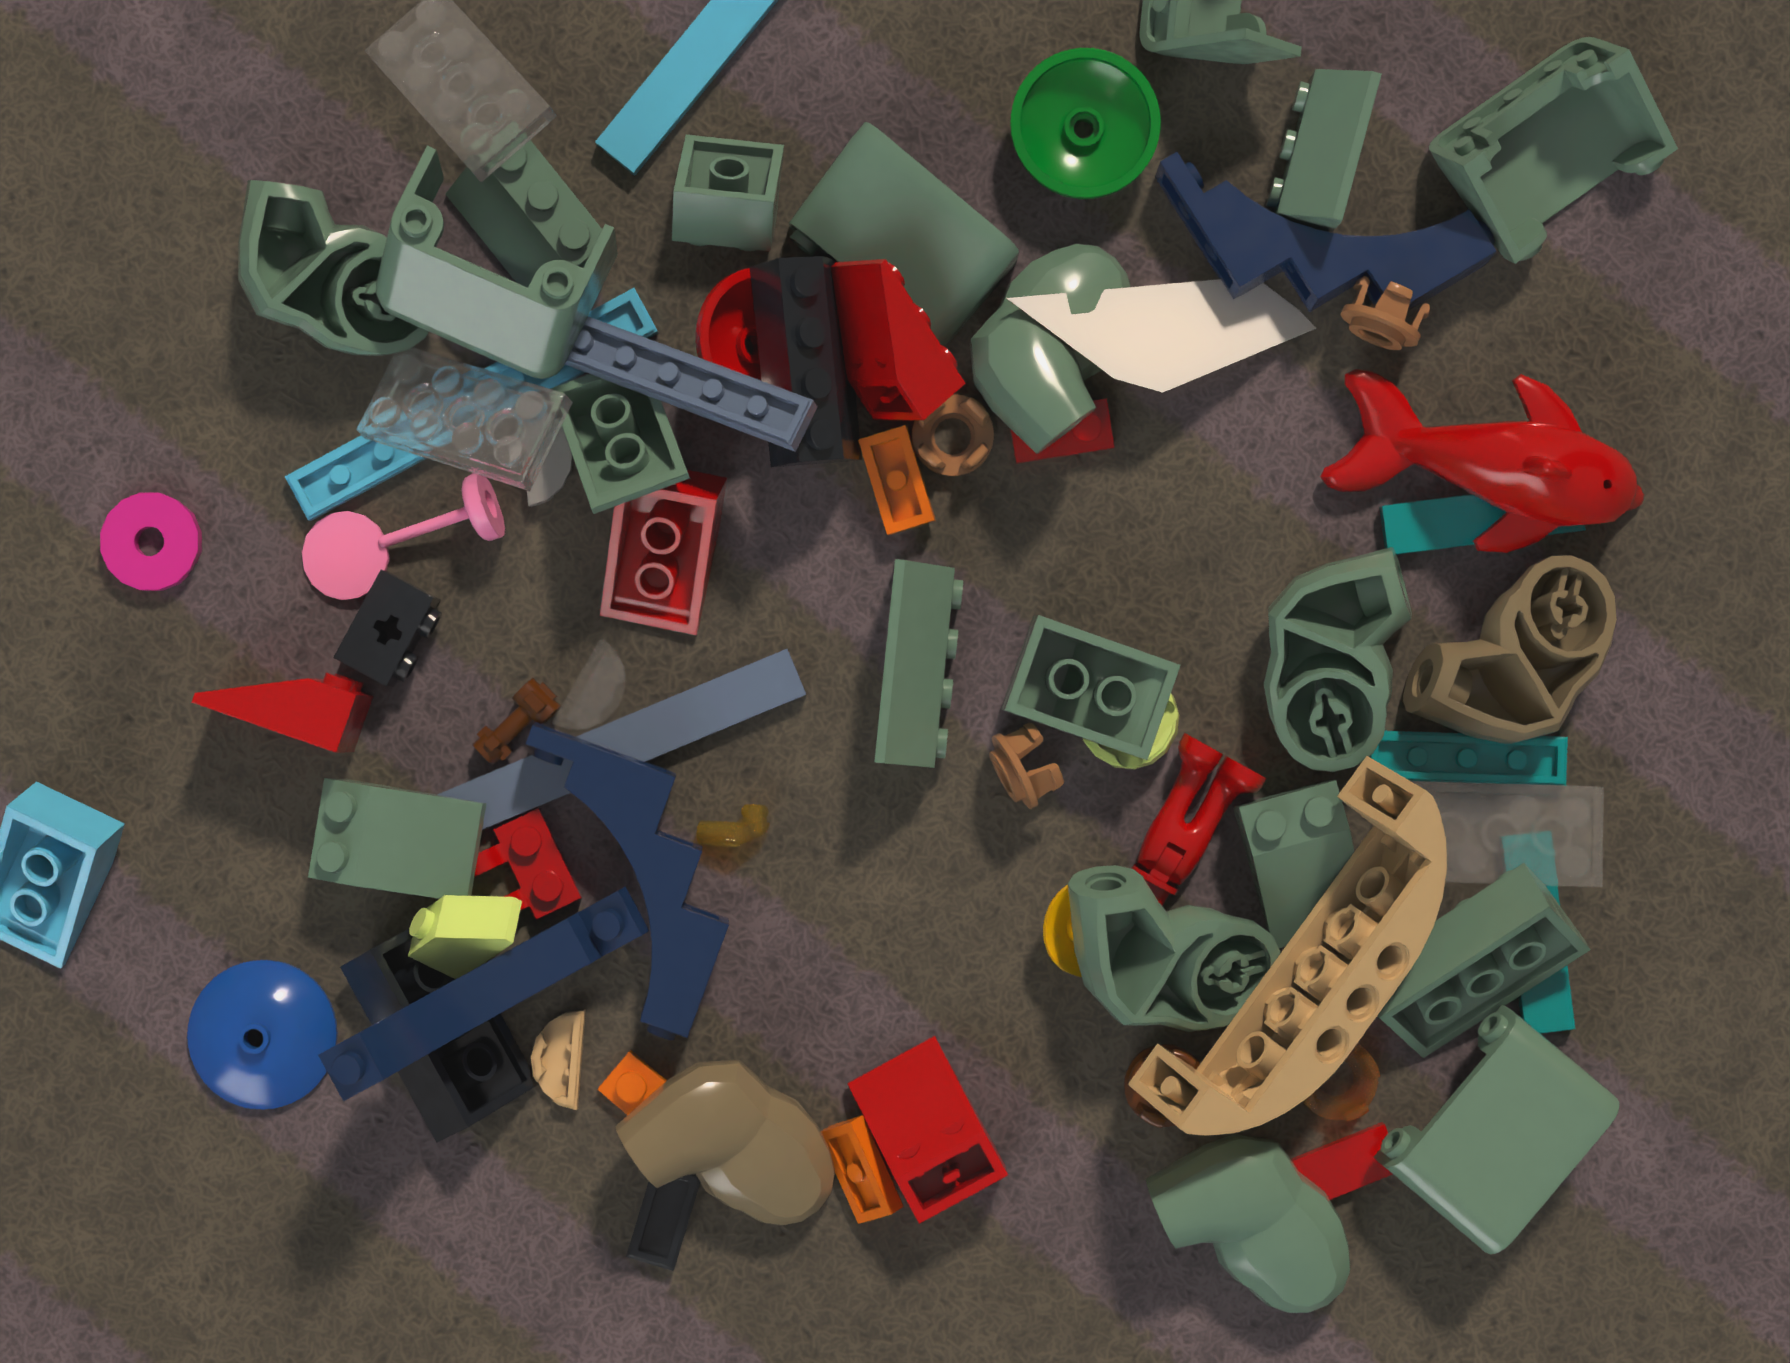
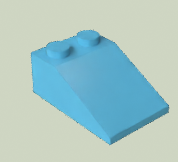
M37 781L6 806L0 827V940L61 969L66 964L112 867L125 823Z

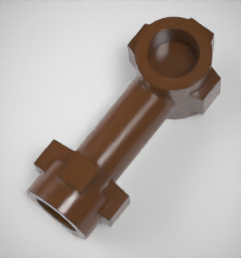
M532 678L512 697L519 706L494 731L488 726L482 728L477 733L479 738L473 743V746L492 765L500 759L505 761L513 753L508 744L532 720L544 725L561 708L555 700L557 696L544 682L539 684Z

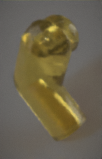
M745 804L741 809L742 821L701 820L697 826V841L700 845L736 847L765 835L770 827V822H767L769 810L766 805Z

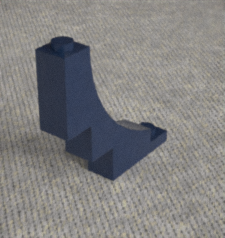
M1178 152L1160 161L1155 175L1164 193L1233 299L1247 293L1283 271L1308 311L1311 312L1352 288L1359 278L1365 276L1370 281L1366 294L1374 306L1390 281L1411 289L1413 294L1408 308L1409 311L1482 268L1496 253L1492 232L1484 222L1476 220L1470 209L1448 221L1422 230L1383 236L1342 235L1307 227L1279 216L1245 196L1227 180L1203 193L1201 189L1204 188V183L1198 170L1191 162L1185 164Z
M535 722L531 727L526 745L534 747L533 756L543 761L559 766L562 765L564 758L573 761L564 788L585 803L606 825L632 865L643 892L649 916L652 959L649 987L641 1011L640 1021L647 1023V1031L658 1037L675 1040L678 1034L688 1038L727 932L729 918L684 903L702 854V846L657 830L675 781L676 773Z
M624 887L378 1021L318 1056L342 1100L345 1101L650 930L627 888Z

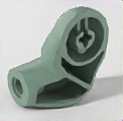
M248 180L238 242V280L256 315L298 328L325 348L351 355L383 356L407 351L426 338L429 332L389 314L380 304L376 293V282L387 239L385 235L364 225H335L329 213L323 191L285 183Z
M1075 244L1054 250L1032 261L1008 285L998 310L970 340L975 387L991 410L1036 454L1049 447L1095 410L1096 406L1085 387L1084 380L1102 370L1006 298L1066 293L1072 315L1089 313L1095 310L1105 289L1131 287L1128 275L1117 259L1098 246Z
M1393 547L1326 563L1293 578L1268 608L1271 654L1265 675L1264 689L1269 716L1279 740L1292 758L1310 769L1335 772L1355 767L1366 756L1369 757L1374 753L1384 736L1387 706L1392 695L1393 669L1383 644L1393 633L1412 619L1405 581Z
M1117 865L1096 866L1075 873L1068 882L1074 950L1084 986L1123 1025L1147 1026L1161 1024L1187 1032L1228 1026L1280 955V949L1273 935L1252 920L1223 914L1212 908L1186 905L1166 911L1158 902L1144 877L1134 869Z
M1232 1134L1202 1145L1146 1178V1184L1156 1212L1175 1249L1199 1243H1213L1219 1264L1234 1280L1247 1286L1267 1306L1287 1313H1309L1327 1306L1344 1290L1351 1268L1349 1244L1342 1220L1325 1191L1297 1170L1292 1160L1276 1140Z

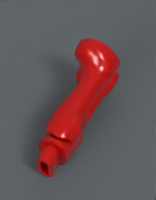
M1186 733L1183 734L1178 746L1182 761L1179 774L1165 803L1145 835L1139 851L1138 863L1133 864L1131 869H1134L1144 877L1162 906L1170 893L1176 895L1179 891L1175 884L1181 885L1200 862L1222 816L1232 801L1239 794L1257 793L1267 779L1225 755L1196 815L1189 823H1186L1184 819L1194 797L1207 780L1208 774L1217 766L1223 756L1219 751Z

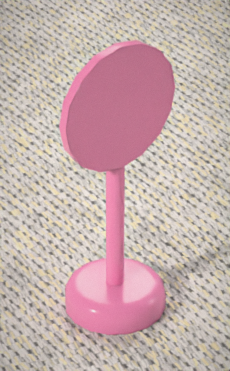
M481 471L465 477L461 488L465 507L386 535L383 534L376 523L365 515L350 511L327 515L315 523L305 538L302 559L307 577L311 584L325 596L339 600L357 599L368 594L381 569L387 571L390 559L389 546L466 519L470 520L477 534L484 540L492 541L505 535L504 518L490 481Z

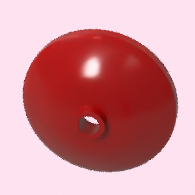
M746 268L722 279L707 295L697 319L696 350L699 358L761 380L750 268ZM746 339H749L753 344L752 354H749L746 350Z

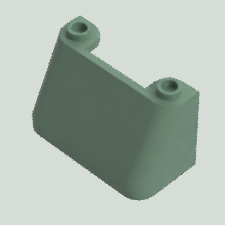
M1595 37L1579 38L1563 46L1442 131L1429 145V150L1437 165L1468 209H1470L1476 220L1484 222L1492 232L1495 240L1494 245L1503 258L1514 264L1518 261L1530 259L1540 252L1542 243L1547 238V231L1542 224L1604 179L1617 170L1625 173H1636L1637 175L1652 173L1663 164L1667 156L1678 149L1630 50Z
M864 122L849 140L788 223L789 227L794 231L789 238L811 257L818 251L825 256L828 254L836 262L886 259L888 263L894 265L904 278V288L913 302L921 307L931 320L930 328L944 347L951 342L1015 266L1019 256V249L1007 236L883 132L868 122Z
M1503 1004L1496 1012L1488 1015L1479 1026L1478 1047L1486 1055L1422 1131L1411 1125L1393 1129L1386 1135L1382 1141L1381 1149L1374 1156L1380 1164L1488 1254L1499 1253L1514 1241L1609 1128L1619 1111V1101L1609 1090Z

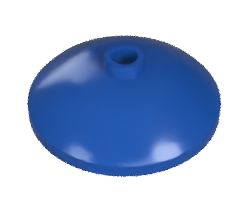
M253 960L226 969L205 986L192 1008L188 1023L187 1039L193 1065L201 1079L214 1093L235 1105L265 1110L291 1104L311 1092L320 1083L327 1070L318 1055L337 1045L338 1030L332 1004L321 986L312 977L299 968L287 963L273 960ZM251 1029H257L262 1033L263 1043L260 1047L252 1046L249 1043L248 1033Z

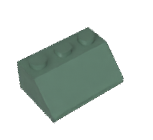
M1315 69L1308 83L1299 82L1292 106L1293 111L1300 112L1296 130H1286L1279 158L1287 160L1282 179L1274 177L1266 206L1274 208L1273 213L1292 222L1326 232H1333L1342 222L1380 83L1381 73L1359 70Z
M514 123L479 151L445 193L516 283L525 287H529L536 271L543 264L552 260H564L584 268L602 231L599 224L517 123Z

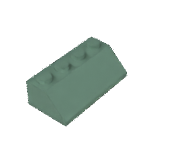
M895 559L875 763L935 768V758L945 759L948 729L939 728L941 708L950 709L953 679H945L944 670L946 659L956 658L958 630L949 629L951 609H961L963 580L954 579L955 568Z
M1522 863L1515 869L1500 875L1494 883L1471 898L1462 900L1453 910L1435 921L1420 956L1393 996L1380 1011L1378 1017L1421 1057L1425 1058L1485 1019L1491 1013L1496 1012L1502 1004L1506 1005L1591 949L1545 884L1525 863Z

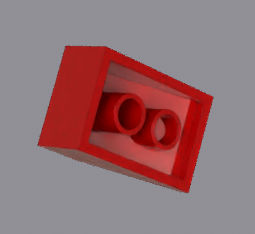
M687 470L690 479L614 506L600 616L697 635L721 523L727 483L726 477Z
M326 672L324 679L305 678L194 693L191 703L335 753L354 752L373 696L361 692L363 682L337 673L334 675Z

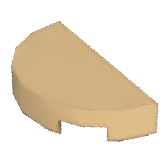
M586 1010L565 1012L551 1020L536 1037L531 1054L533 1077L539 1083L542 1091L553 1099V1102L557 1105L573 1110L578 1109Z

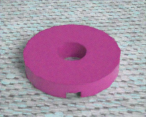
M137 493L121 500L107 514L100 531V552L107 569L121 583L142 591H163L182 583L190 575L189 573L193 570L195 563L197 564L202 553V532L195 515L179 500L162 493ZM154 527L162 533L164 545L157 554L146 556L139 548V537L144 530Z

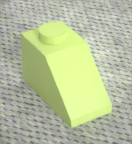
M444 895L429 907L421 908L414 916L409 928V934L413 937L408 957L457 979L481 966L513 944L522 901L515 897Z

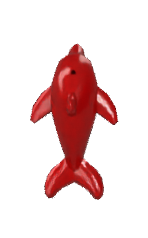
M1354 369L1346 373L1345 385L1359 407L1365 434L1346 456L1325 467L1320 476L1326 486L1340 492H1363L1385 484L1399 472L1413 464L1420 466L1485 502L1506 511L1503 516L1473 540L1477 551L1508 553L1537 543L1558 526L1614 522L1623 513L1637 508L1644 501V493L1636 483L1637 477L1629 460L1618 450L1582 432L1571 409L1548 385L1522 374L1512 380L1529 421L1425 427L1422 426L1413 412L1405 395L1392 381L1368 370Z

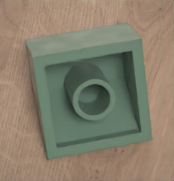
M686 134L673 190L672 241L688 242L696 246L716 245L735 247L744 251H771L777 218L784 145Z

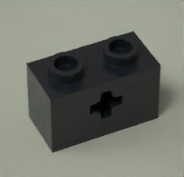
M381 569L333 658L385 686L394 687L397 680L405 682L418 661V656L413 654L421 636L428 639L440 621L442 612L436 608L441 599ZM398 618L399 621L396 628L403 632L399 640L390 639L385 643L387 633L381 630L384 622L394 623Z

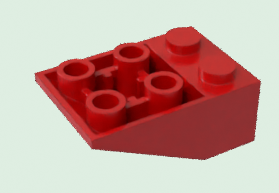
M886 259L836 262L831 266L847 380L873 419L924 421L966 384L956 369L958 364L954 355L940 344L930 328L931 320L921 307L913 302L904 288L905 281L902 274L894 265L888 263Z
M935 1035L847 1083L894 1179L919 1224L1008 1176L1001 1156Z

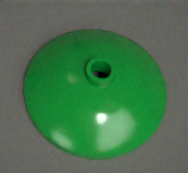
M1096 48L1065 50L1039 63L1020 85L1014 98L1010 117L1013 147L1025 170L1034 180L1048 190L1076 199L1105 197L1124 189L1135 181L1151 161L1159 141L1161 129L1158 101L1154 90L1145 76L1137 67L1123 57ZM1079 122H1086L1092 127V135L1088 138H1080L1075 134L1074 126Z

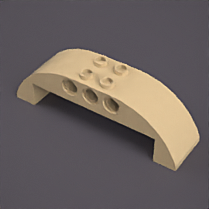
M1366 756L1337 797L1370 822L1373 827L1197 1069H1194L1157 1043L1128 1085L1179 1129L1192 1135L1231 1134L1260 1126L1287 1113L1311 1096L1335 1073L1364 1036L1388 1000L1393 996L1420 956L1434 927L1444 893L1447 872L1446 837L1441 814L1435 799L1425 789Z

